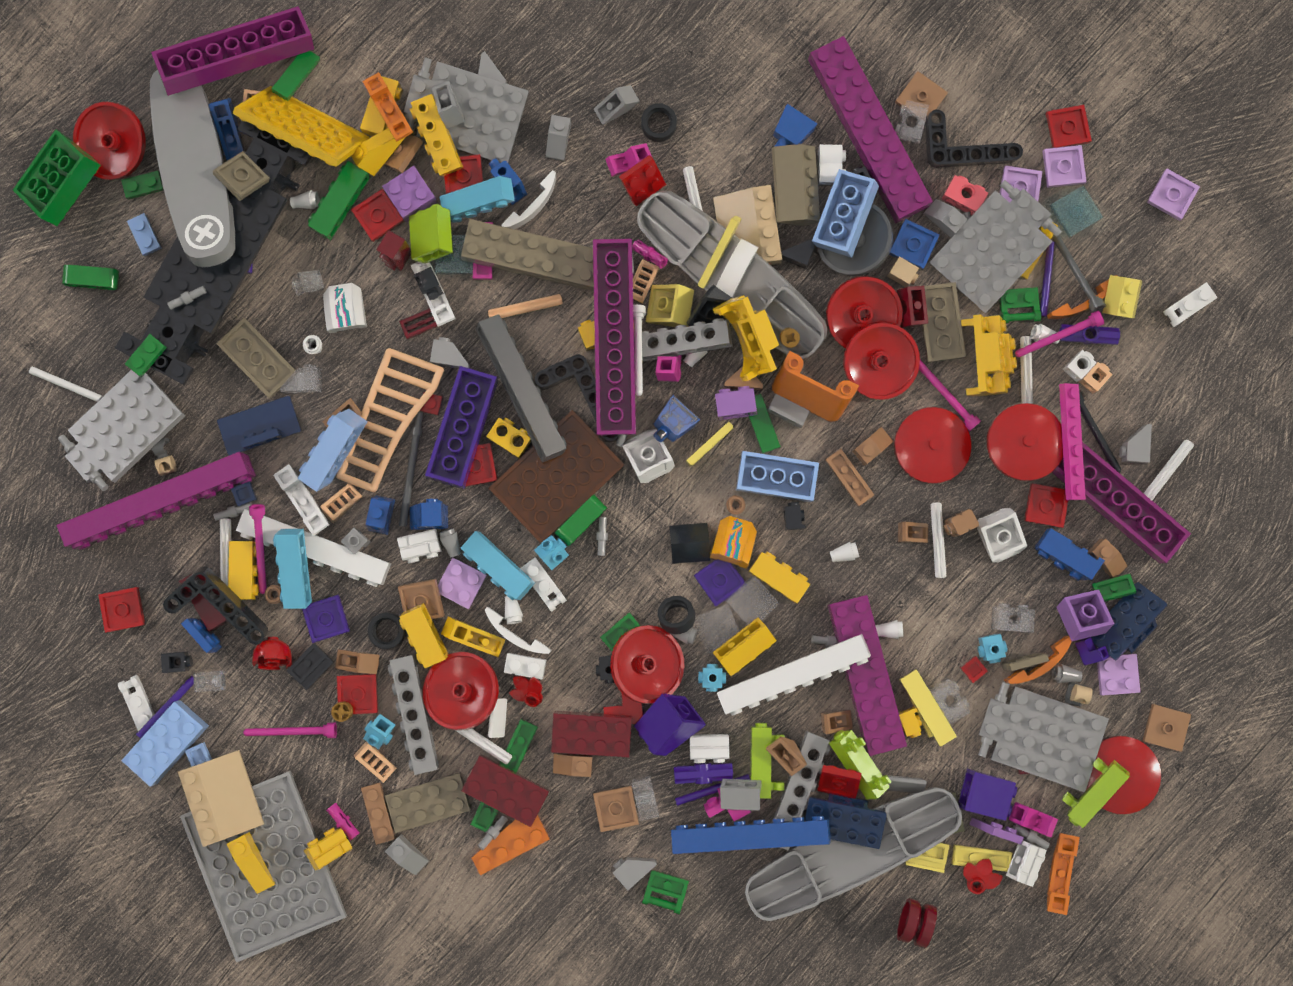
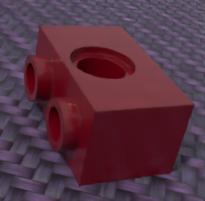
M910 286L897 290L903 311L901 328L918 327L928 324L925 286Z

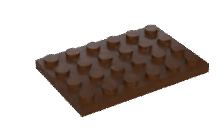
M573 410L557 423L560 436L564 437L567 444V449L562 455L542 463L533 446L489 487L490 491L540 544L625 466Z

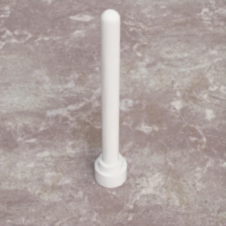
M633 305L635 394L637 396H641L643 393L642 319L646 315V307L644 305Z

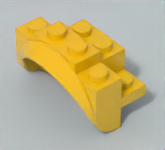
M744 295L732 298L713 308L715 314L723 315L729 320L738 335L743 352V368L740 374L742 381H749L757 375L777 369L770 350L779 346V343L765 309L753 311L748 296L745 297Z
M981 314L973 315L972 319L961 320L962 327H974L978 387L966 389L967 396L1008 393V388H1011L1010 377L1008 376L1014 374V369L1017 368L1016 357H1013V350L1016 348L1015 339L1009 333H1003L1006 331V321L1002 320L1000 315L983 317ZM995 373L992 378L991 376L988 377V374Z

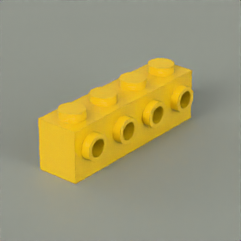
M430 94L410 102L412 108H410L412 117L417 119L420 125L417 126L418 132L421 137L425 138L427 143L424 145L427 154L432 155L434 160L432 166L435 173L445 176L462 169L463 165L449 130L438 113L434 95Z

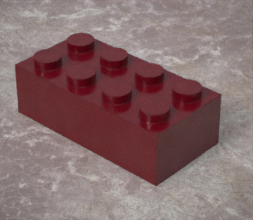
M555 711L553 713L551 752L629 757L632 716Z
M480 755L461 791L531 827L550 790Z

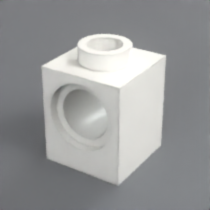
M1081 350L1063 370L1078 382L1092 369L1096 362L1093 360L1092 354ZM1078 360L1084 363V369H1080L1077 366Z

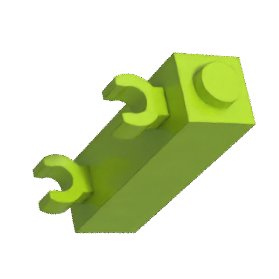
M755 723V726H751L750 780H761L760 798L771 799V790L784 791V782L771 781V754L766 750V747L780 736L785 737V735H772V728L767 726V723Z
M852 730L838 731L834 734V739L829 742L830 746L846 770L852 769L862 773L859 789L867 800L878 799L890 787L891 780L887 775L882 776L863 746L866 743L862 737L857 738Z
M1099 757L1093 762V766L1102 774L1079 800L1068 791L1063 796L1062 800L1071 806L1068 811V819L1075 826L1078 827L1079 825L1084 828L1130 777V773L1115 760L1109 766Z

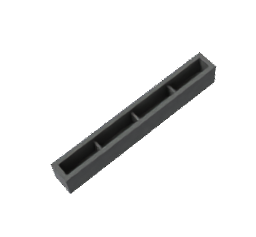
M498 314L479 321L475 330L542 463L562 455L567 449L566 441L563 436H560L558 425L554 419L552 420L549 414V407L541 398L540 389L534 385L532 373L529 369H526L524 358L520 352L518 353L515 347V340L507 331L508 328L505 320L501 319Z

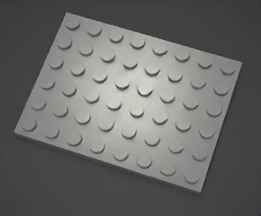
M291 771L252 786L264 825L203 847L191 811L180 816L236 963L347 917L328 865L319 870H314L310 860L304 853V849L308 847L307 843L317 837ZM250 832L275 882L274 886L258 894L234 861L227 846V843Z

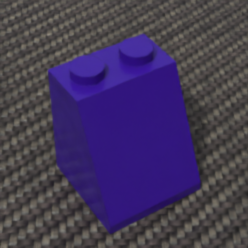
M662 693L634 727L638 731L639 737L649 746L648 749L652 754L666 756L701 730L706 724L685 696Z
M967 768L958 800L959 807L969 812L1006 821L1012 812L1010 804L1012 798H1015L1017 793L1016 783Z

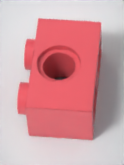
M955 175L941 200L964 212H970L972 216L984 203L988 192L980 185L969 183L967 178ZM967 191L970 198H964L961 192Z

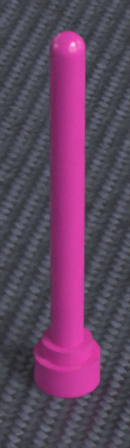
M1097 310L1091 313L1088 319L1017 350L1015 356L1022 357L1089 326L1099 327L1104 324V319L1100 311Z
M920 360L919 370L965 420L963 421L966 424L965 426L971 431L981 420L973 414L970 415Z
M254 504L249 506V515L254 519L259 592L265 594L267 584L262 529L265 505Z
M331 722L323 725V727L247 728L243 731V734L245 736L323 734L327 738H336L337 724L336 722Z

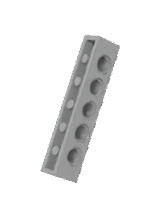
M715 319L713 323L707 324L705 322H696L694 326L689 327L678 325L675 329L671 330L660 328L654 333L642 331V361L655 360L658 356H679L733 347L730 324L727 320L724 321V319ZM709 331H715L713 338H706ZM696 334L695 340L688 342V336ZM672 337H677V342L674 345H669V340ZM658 340V346L651 348V342Z
M415 655L389 660L388 672L394 679L392 690L393 694L398 697L396 708L403 720L400 722L402 733L406 734L407 739L404 741L406 752H410L411 757L408 760L410 771H414V775L438 770L440 767L428 713L423 701V690ZM403 671L409 674L407 682L400 680V674ZM407 690L413 693L411 701H407L404 698V693ZM413 709L417 712L416 720H411L408 717L409 710ZM413 729L421 731L422 736L420 739L413 737ZM418 748H423L426 751L424 758L417 756L416 751Z
M809 731L805 732L799 750L807 763L804 768H810L811 774L809 777H802V769L793 776L789 774L773 819L784 818L785 822H792V818L801 817L803 811L807 810L808 797L811 791L814 792L817 785L815 780L817 773L821 774L822 766L824 765L822 762L823 757L828 755L831 748L829 739ZM811 749H816L818 752V756L815 759L808 758V752ZM797 786L804 787V793L800 796L794 794V789ZM791 804L797 805V811L794 814L787 812V808ZM780 847V848H783V849L789 851V848H790V847Z

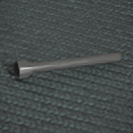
M1054 235L1053 241L1089 299L1088 307L1091 312L1101 311L1106 307L1105 302L1102 298L1095 295L1061 237Z

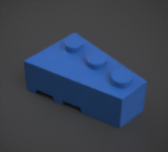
M426 499V503L409 507L410 530L448 529V506L443 504L442 501Z
M1052 528L1046 529L1034 547L1038 551L1037 554L1046 560L1049 558L1054 561L1053 565L1060 570H1067L1070 572L1069 576L1077 581L1092 580L1105 560L1100 557L1095 559L1088 554L1089 551L1087 549L1079 548L1072 543V540Z

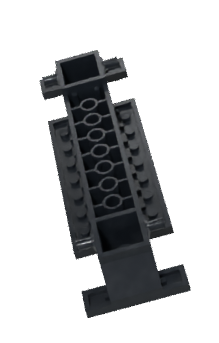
M241 121L238 131L253 138L245 154L258 167H260L261 163L267 162L266 168L261 170L270 179L268 183L241 201L228 190L229 201L233 207L235 226V251L227 261L210 267L196 266L185 254L177 236L143 298L160 306L153 320H150V324H147L148 329L143 338L140 340L124 331L115 346V349L131 357L147 336L151 334L167 347L152 364L151 368L183 385L186 384L194 369L186 364L190 356L196 352L205 357L207 354L200 350L208 353L207 349L199 346V340L204 330L211 334L215 332L284 208L287 199L280 195L286 187L298 191L300 184L291 180V174L296 167L295 161L307 166L312 157L308 152L295 148L290 143L277 139L273 134L262 131L255 125L245 121ZM201 286H204L207 293L193 299V302L187 305L184 303L171 310L167 304L180 297L186 291L191 292ZM173 329V335L167 338V331Z

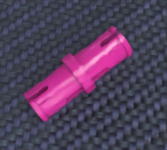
M639 239L633 243L632 250L642 255L644 260L654 263L660 269L666 266L668 259L659 254L654 247L647 246Z
M334 803L326 810L337 823V828L340 827L350 841L360 833L349 820L350 817L344 814L337 803Z

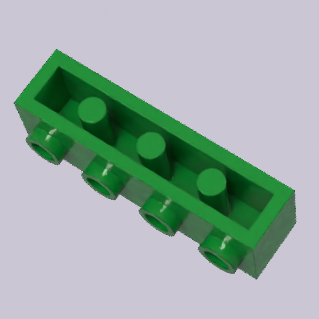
M349 161L346 165H342L338 172V178L336 181H332L328 188V194L326 197L321 198L316 213H312L308 219L309 228L329 241L332 240L371 178L366 171Z

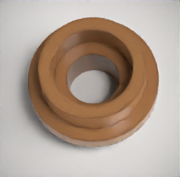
M732 496L727 500L726 508L731 514L738 515L744 511L745 501L740 496ZM738 502L739 508L734 509L732 503Z
M278 585L269 586L265 591V599L271 604L280 603L281 587ZM273 591L278 592L277 598L272 597Z

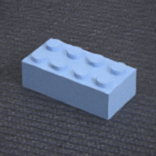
M841 169L838 170L812 242L817 247L852 258L879 187L875 179Z
M350 409L343 412L340 411L337 415H332L327 422L329 426L326 431H323L317 439L319 441L318 445L314 446L309 452L308 456L310 458L308 462H305L299 469L301 473L298 479L316 492L331 484L368 421Z
M742 451L736 491L813 502L819 463Z
M181 700L174 701L121 761L150 787L157 785L184 755L185 750L192 746L209 725Z

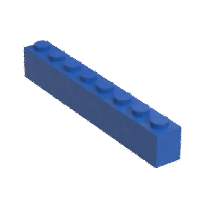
M813 816L812 820L804 821V817L792 818V822H785L784 818L773 819V823H765V820H753V824L746 825V821H736L733 826H726V822L715 823V827H707V823L695 824L696 828H688V825H676V829L671 830L673 854L826 845L831 843L829 819L824 820V816Z

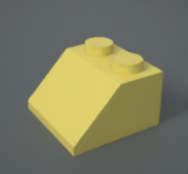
M1110 275L1105 297L1106 307L1102 313L1135 318L1142 280Z
M680 284L652 285L646 322L670 327L686 325L688 327L689 325L686 322L690 318L694 290Z

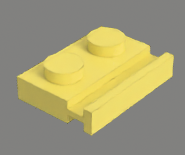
M939 843L920 856L909 859L905 862V865L944 873L949 844Z

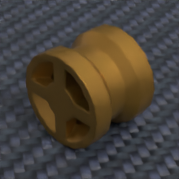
M789 327L781 331L779 339L784 346L793 348L799 343L800 335L795 329Z
M339 702L332 707L331 715L336 721L344 722L352 717L353 707L348 702Z

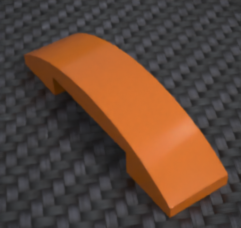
M378 72L362 81L396 142L412 134L411 127L380 73Z
M1109 279L1095 288L1098 292L1096 296H1099V298L1103 299L1106 296ZM1089 300L1073 309L1066 303L1049 313L1047 317L1048 319H1063L1080 314L1089 309Z
M1064 636L1050 646L1054 654L1048 657L1049 661L1038 664L1027 673L1023 669H1018L1004 679L1005 683L1018 684L1027 682L1048 672L1063 658L1072 642L1070 637Z
M1059 833L1048 882L1047 911L1067 915L1070 900L1068 892L1074 856L1077 857L1080 837Z

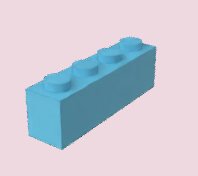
M502 176L440 196L441 206L450 210V220L453 223L461 222L462 218L476 217L477 213L491 212L492 208L506 207L508 206L507 203L515 201L511 178Z
M280 529L273 538V544L277 551L275 561L279 567L278 583L281 584L280 601L283 602V609H306L311 604L312 597L304 529Z
M475 531L462 545L463 555L471 562L474 560L478 564V570L483 574L488 573L492 577V583L497 587L502 586L506 590L504 593L511 600H521L535 584L527 574L481 532Z

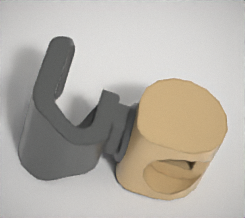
M162 438L151 448L157 456L154 462L160 476L176 472L177 470L173 456L167 455V450H164V445L169 443V438Z
M1069 682L1064 699L1065 703L1081 707L1082 704L1088 705L1092 698V688Z

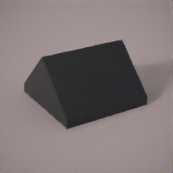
M713 284L698 303L686 322L687 325L694 326L696 322L713 323L715 319H724L725 321L726 318L723 315L715 314L713 308L732 299V297Z
M707 523L669 526L672 564L710 561V539Z

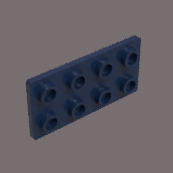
M285 396L217 420L229 456L301 432L290 396Z
M1139 582L1134 584L1136 588L1135 594L1122 597L1109 611L1114 625L1105 634L1091 637L1094 645L1097 647L1106 646L1108 655L1115 661L1126 650L1132 654L1157 627L1155 619L1167 607L1165 601Z
M829 794L828 800L809 798L805 821L812 820L813 816H824V820L829 819L831 840L875 849L880 848L887 816L886 812L869 809L868 800L858 798L853 799Z

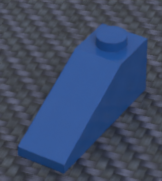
M231 98L209 103L226 160H230L242 151L245 153L241 134L238 131L237 117L233 114L234 107Z

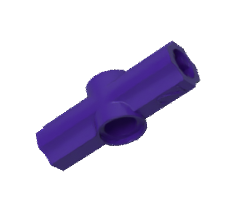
M1061 324L1059 331L1073 325ZM1089 326L1060 339V341L1079 342L1086 345L1091 343L1118 345L1120 330L1119 328ZM1086 330L1093 333V339L1086 337Z
M696 763L692 766L674 767L675 784L713 783V781H722V779H733L732 763Z

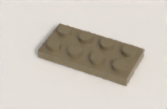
M956 282L925 286L928 324L922 325L927 363L965 358L966 352Z
M243 318L216 343L269 399L298 373L246 318Z
M456 773L385 795L395 833L470 811L471 808L467 795L461 791L464 786L461 774Z

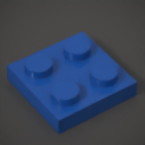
M905 219L889 255L896 258L900 256L923 270L938 240L939 234Z
M188 618L181 623L206 653H214L222 648L219 644L221 642L214 633H209L202 619Z

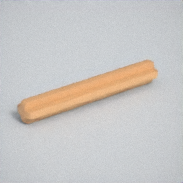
M560 294L490 309L488 310V315L490 318L499 314L501 318L554 307L562 305V297Z

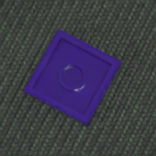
M718 559L693 575L715 607L747 585L732 563Z
M339 595L313 602L306 609H302L312 643L350 632Z

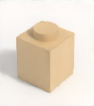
M899 256L887 277L904 287H908L910 283L913 285L919 275L916 272L919 268Z

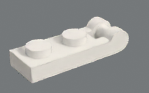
M1206 282L1164 310L1163 313L1165 316L1168 315L1172 321L1170 322L1171 325L1175 327L1217 299V296ZM1176 309H1177L1178 312L1180 313V316H1179V317H1178L1177 314L1174 312Z
M536 557L520 568L535 582L533 585L534 589L551 612L556 609L558 604H563L567 601ZM554 592L556 597L550 600L548 595Z
M135 675L126 682L124 680L119 682L118 687L124 696L139 731L154 716V711L140 678ZM135 687L136 692L131 694L129 688Z

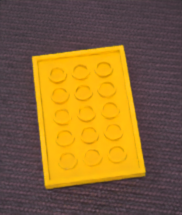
M272 86L235 106L233 114L242 121L249 122L258 129L273 134L275 138L290 143L291 146L300 148L308 152L310 156L317 157L325 161L326 164L335 167L352 156L357 147H360L362 142L370 138V136L294 97L286 101L272 92Z

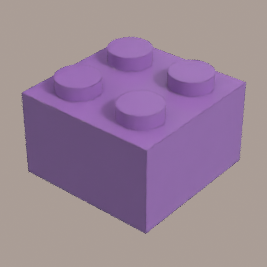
M412 166L382 186L405 222H408L409 216L416 214L417 211L425 210L437 203L435 196L415 166Z
M749 386L738 387V391L722 389L719 390V393L715 394L720 421L749 417L748 413H750V416L757 415L754 388L750 389Z
M1099 589L1064 597L1057 606L1071 641L1105 634L1114 625Z

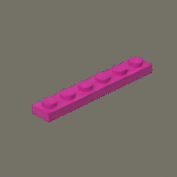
M1059 384L1066 500H1086L1079 384Z

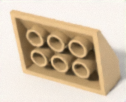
M771 185L752 187L713 197L716 221L727 228L731 218L734 216L742 218L734 235L740 240L744 239L759 247L756 253L770 265L781 264L782 255Z
M240 750L178 772L203 847L264 825Z

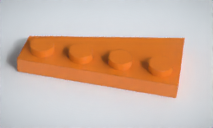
M538 815L531 827L515 819L500 832L495 840L492 839L484 850H479L472 857V860L479 874L482 875L550 840V837Z

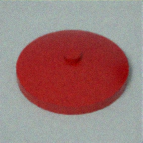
M114 102L95 103L81 113L74 127L73 142L101 165L94 176L101 179H121L133 173L140 165L146 148L145 132L138 117L126 106Z
M870 276L852 278L841 284L834 291L828 302L826 322L829 332L837 343L846 348L853 335L867 325L890 323L900 327L903 315L902 304L896 291L883 280Z
M890 323L867 325L857 331L846 346L843 358L844 372L848 381L859 385L857 391L862 395L880 400L896 397L911 386L918 374L920 366L918 346L913 337L897 325Z
M1030 403L1011 406L1002 411L993 420L987 435L989 456L996 468L1012 479L1020 481L1040 479L1050 474L1063 458L1062 425L1052 412L1042 406Z
M938 407L923 408L913 412L899 426L894 440L895 456L901 468L913 479L929 484L942 483L957 476L966 466L971 454V437L964 422L956 414Z
M652 625L638 626L625 632L616 642L610 661L611 674L617 688L627 698L638 703H654L662 693L672 695L678 688L684 673L683 652L677 640L664 629Z
M455 652L448 654L445 660L434 664L429 670L423 685V701L428 714L439 725L452 730H468L480 725L490 716L497 703L499 685L497 676L487 661L472 653Z
M1112 736L1103 739L1096 759L1099 757L1107 766L1115 760L1130 773V777L1106 802L1102 809L1115 814H1131L1142 810L1152 802L1160 787L1161 769L1155 754L1143 742L1131 737ZM1094 766L1086 791L1102 774Z

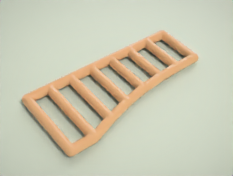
M391 348L386 349L361 411V417L367 421L369 412L372 410L402 421L396 431L368 421L364 428L392 438L388 447L384 448L358 437L336 474L337 479L373 493L377 491L399 440L416 414L437 390L444 372L443 367ZM391 357L435 372L432 382L429 383L388 368ZM384 375L426 389L420 399L384 387L381 385ZM377 392L414 406L405 415L373 402ZM356 445L383 455L379 466L352 456ZM349 463L374 472L375 476L372 483L345 474Z

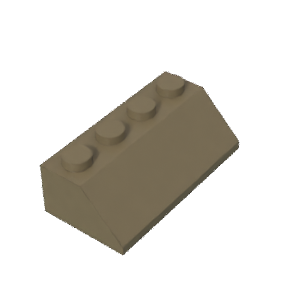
M796 144L772 147L777 223L806 226L819 222L820 211L815 146Z

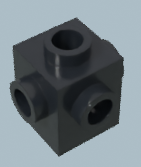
M599 656V665H596V676H600V680H605V684L615 683L612 674L606 671V667L610 666L611 656Z

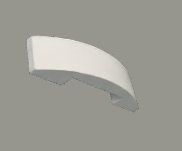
M552 170L540 183L543 192L521 216L513 212L501 226L516 229L533 219L548 202L556 183V172Z
M741 239L716 287L733 298L759 247Z
M416 262L411 265L414 274L429 267L434 272L430 262L425 264ZM445 293L434 300H429L427 294H424L438 327L455 319Z
M289 464L273 475L282 490L286 492L313 536L329 526L315 499L304 483L298 479L299 476Z
M486 607L485 612L490 622L507 640L523 649L536 653L549 654L552 651L537 639L530 645L500 624L504 619L503 616Z

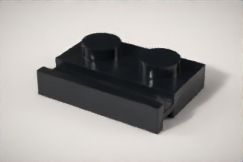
M313 643L288 668L287 672L305 690H308L328 670L334 661L316 643Z

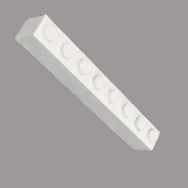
M244 509L236 531L241 532V537L251 540L252 537L255 538L254 519L249 515V510ZM264 516L262 519L263 543L268 547L270 544H273V538L280 529L298 528ZM304 531L306 554L308 558L313 559V564L321 567L324 564L331 566L330 570L340 574L342 571L348 572V577L359 580L360 577L367 580V584L375 587L378 584H384L392 563L359 551L353 554L347 547L317 535L313 536L311 533Z
M860 634L717 692L725 714L731 713L733 716L742 712L741 708L749 706L750 709L760 705L759 701L766 699L767 702L778 698L777 694L783 691L785 694L791 693L796 690L795 687L802 684L803 687L814 683L813 679L818 677L821 680L831 677V672L838 670L841 673L850 669L849 665L857 663V666L868 662L867 658L871 654L863 635Z

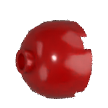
M268 637L267 640H263L262 643L256 645L253 651L252 665L258 664V668L263 670H280L279 666L286 665L285 669L289 668L292 665L291 649L289 645L279 640L278 637Z

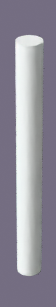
M33 366L29 370V373L96 402L103 397L100 394Z

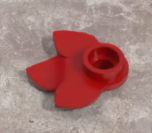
M524 676L513 677L516 689L511 690L509 694L515 700L524 701L530 707L538 706L543 700L541 694L543 688L540 681L535 677H532L530 680Z
M982 859L976 865L969 862L965 865L963 874L967 879V888L970 892L981 894L985 889L996 888L1002 881V875L992 872L993 868L990 859ZM974 882H980V884L977 885V886L974 885L973 883H974Z

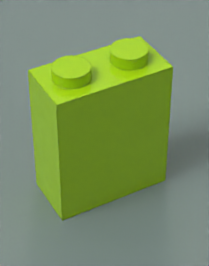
M434 204L430 208L419 210L416 214L409 216L411 259L425 264L453 253L449 209L439 204Z

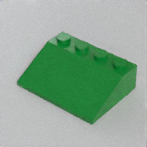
M55 129L13 188V191L39 218L58 226L101 165L86 151Z

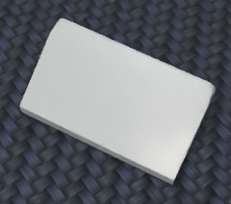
M498 698L495 708L490 714L489 738L505 736L506 698Z

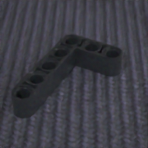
M935 109L926 117L927 161L932 167L1013 163L1023 155V148L1018 143L947 147L946 117L944 112ZM931 116H937L939 118V123H933L931 121ZM932 135H938L940 143L934 142ZM1009 149L1016 151V157L1009 155ZM990 150L997 152L998 157L996 159L990 156ZM972 151H976L979 154L978 160L971 157ZM953 152H957L960 155L959 161L953 159ZM934 153L940 154L941 162L934 160Z
M580 354L571 356L539 371L535 375L536 385L543 390L575 377L596 422V403L589 401V397L592 394H596V379L584 356ZM576 360H582L584 365L582 368L577 369L573 366V363ZM559 368H565L567 371L562 377L556 375V371ZM547 376L549 377V382L542 385L539 383V378ZM584 377L592 379V383L589 386L582 385L581 380ZM615 435L613 438L602 437L605 441L612 443L618 439L619 435Z
M202 566L192 573L163 602L165 611L173 614L177 613L197 594L201 593L251 644L257 645L262 643L268 633L266 624L206 566ZM198 575H203L206 581L201 580ZM184 587H189L192 593H188ZM212 589H217L220 594H215ZM171 599L176 600L178 602V605H174L171 602ZM226 603H231L234 608L227 607ZM240 617H245L248 622L241 621ZM253 631H259L261 636L255 635Z

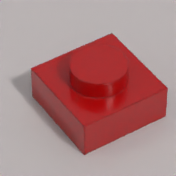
M433 394L420 411L439 416L443 397Z
M973 656L960 667L971 683H974L988 672L976 656Z

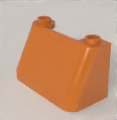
M789 351L772 383L774 394L794 402L827 421H837L849 405L859 385L844 380L833 390L801 374L800 372L804 365L803 359Z

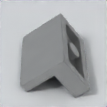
M775 394L767 410L769 413L799 428L803 427L810 412L778 394Z
M722 779L720 786L721 809L760 810L761 780Z

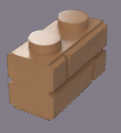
M967 509L944 520L945 525H943V528L948 536L956 537L978 527L979 522L973 511Z

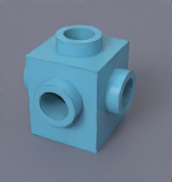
M552 535L534 549L551 570L569 556L564 550L567 546L560 538L556 541Z
M1001 634L978 638L980 644L978 646V653L980 658L983 657L984 661H989L990 664L1001 662V658L1006 657L1007 645L1005 641H1002Z
M707 664V667H702V672L698 673V683H702V687L706 688V691L717 692L718 688H722V684H726V672H722L723 668H718V664ZM712 674L716 676L714 682L709 680V676Z
M379 714L374 721L370 720L365 727L366 734L363 739L371 746L380 749L383 744L387 745L392 739L393 735L391 732L395 724Z

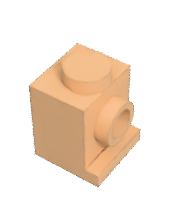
M1097 362L1078 382L1093 394L1098 392L1113 374L1109 372L1108 366ZM1093 374L1097 375V380L1092 377Z

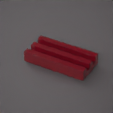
M430 308L399 321L407 340L438 327L436 322L408 334V331L435 320L433 316L405 327V324L431 314Z

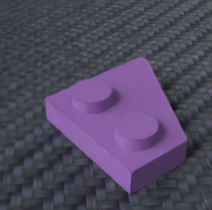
M972 817L969 824L991 835L1018 844H1022L1024 838L1016 834L1017 830L1007 826L1003 829V825L993 821L989 824Z

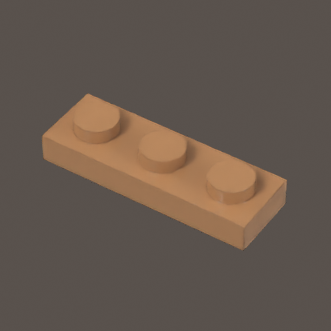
M842 449L825 459L857 506L862 505L874 496Z
M381 782L362 787L361 791L376 845L395 840L396 837Z

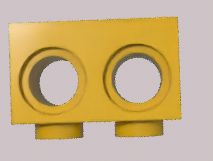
M506 417L503 420L498 418L486 437L520 459L531 443L527 431L523 428H520V430L513 427L515 423ZM500 427L507 428L508 432L505 436L497 434ZM517 437H522L524 440L523 445L520 447H516L513 444L514 439Z

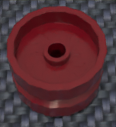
M908 898L899 918L897 939L905 943L913 940L915 946L927 948L936 925L937 907L927 903L921 907L918 900Z

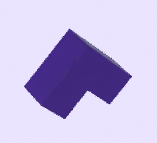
M1091 637L1075 643L1084 666L1104 661L1110 657L1106 646L1095 648Z

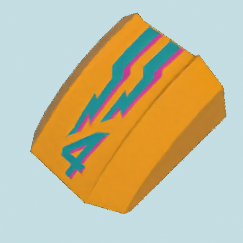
M733 516L720 520L710 558L729 562L747 569L757 533L753 523Z

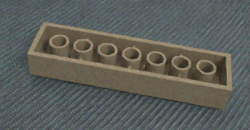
M469 219L461 253L462 261L594 291L593 248Z

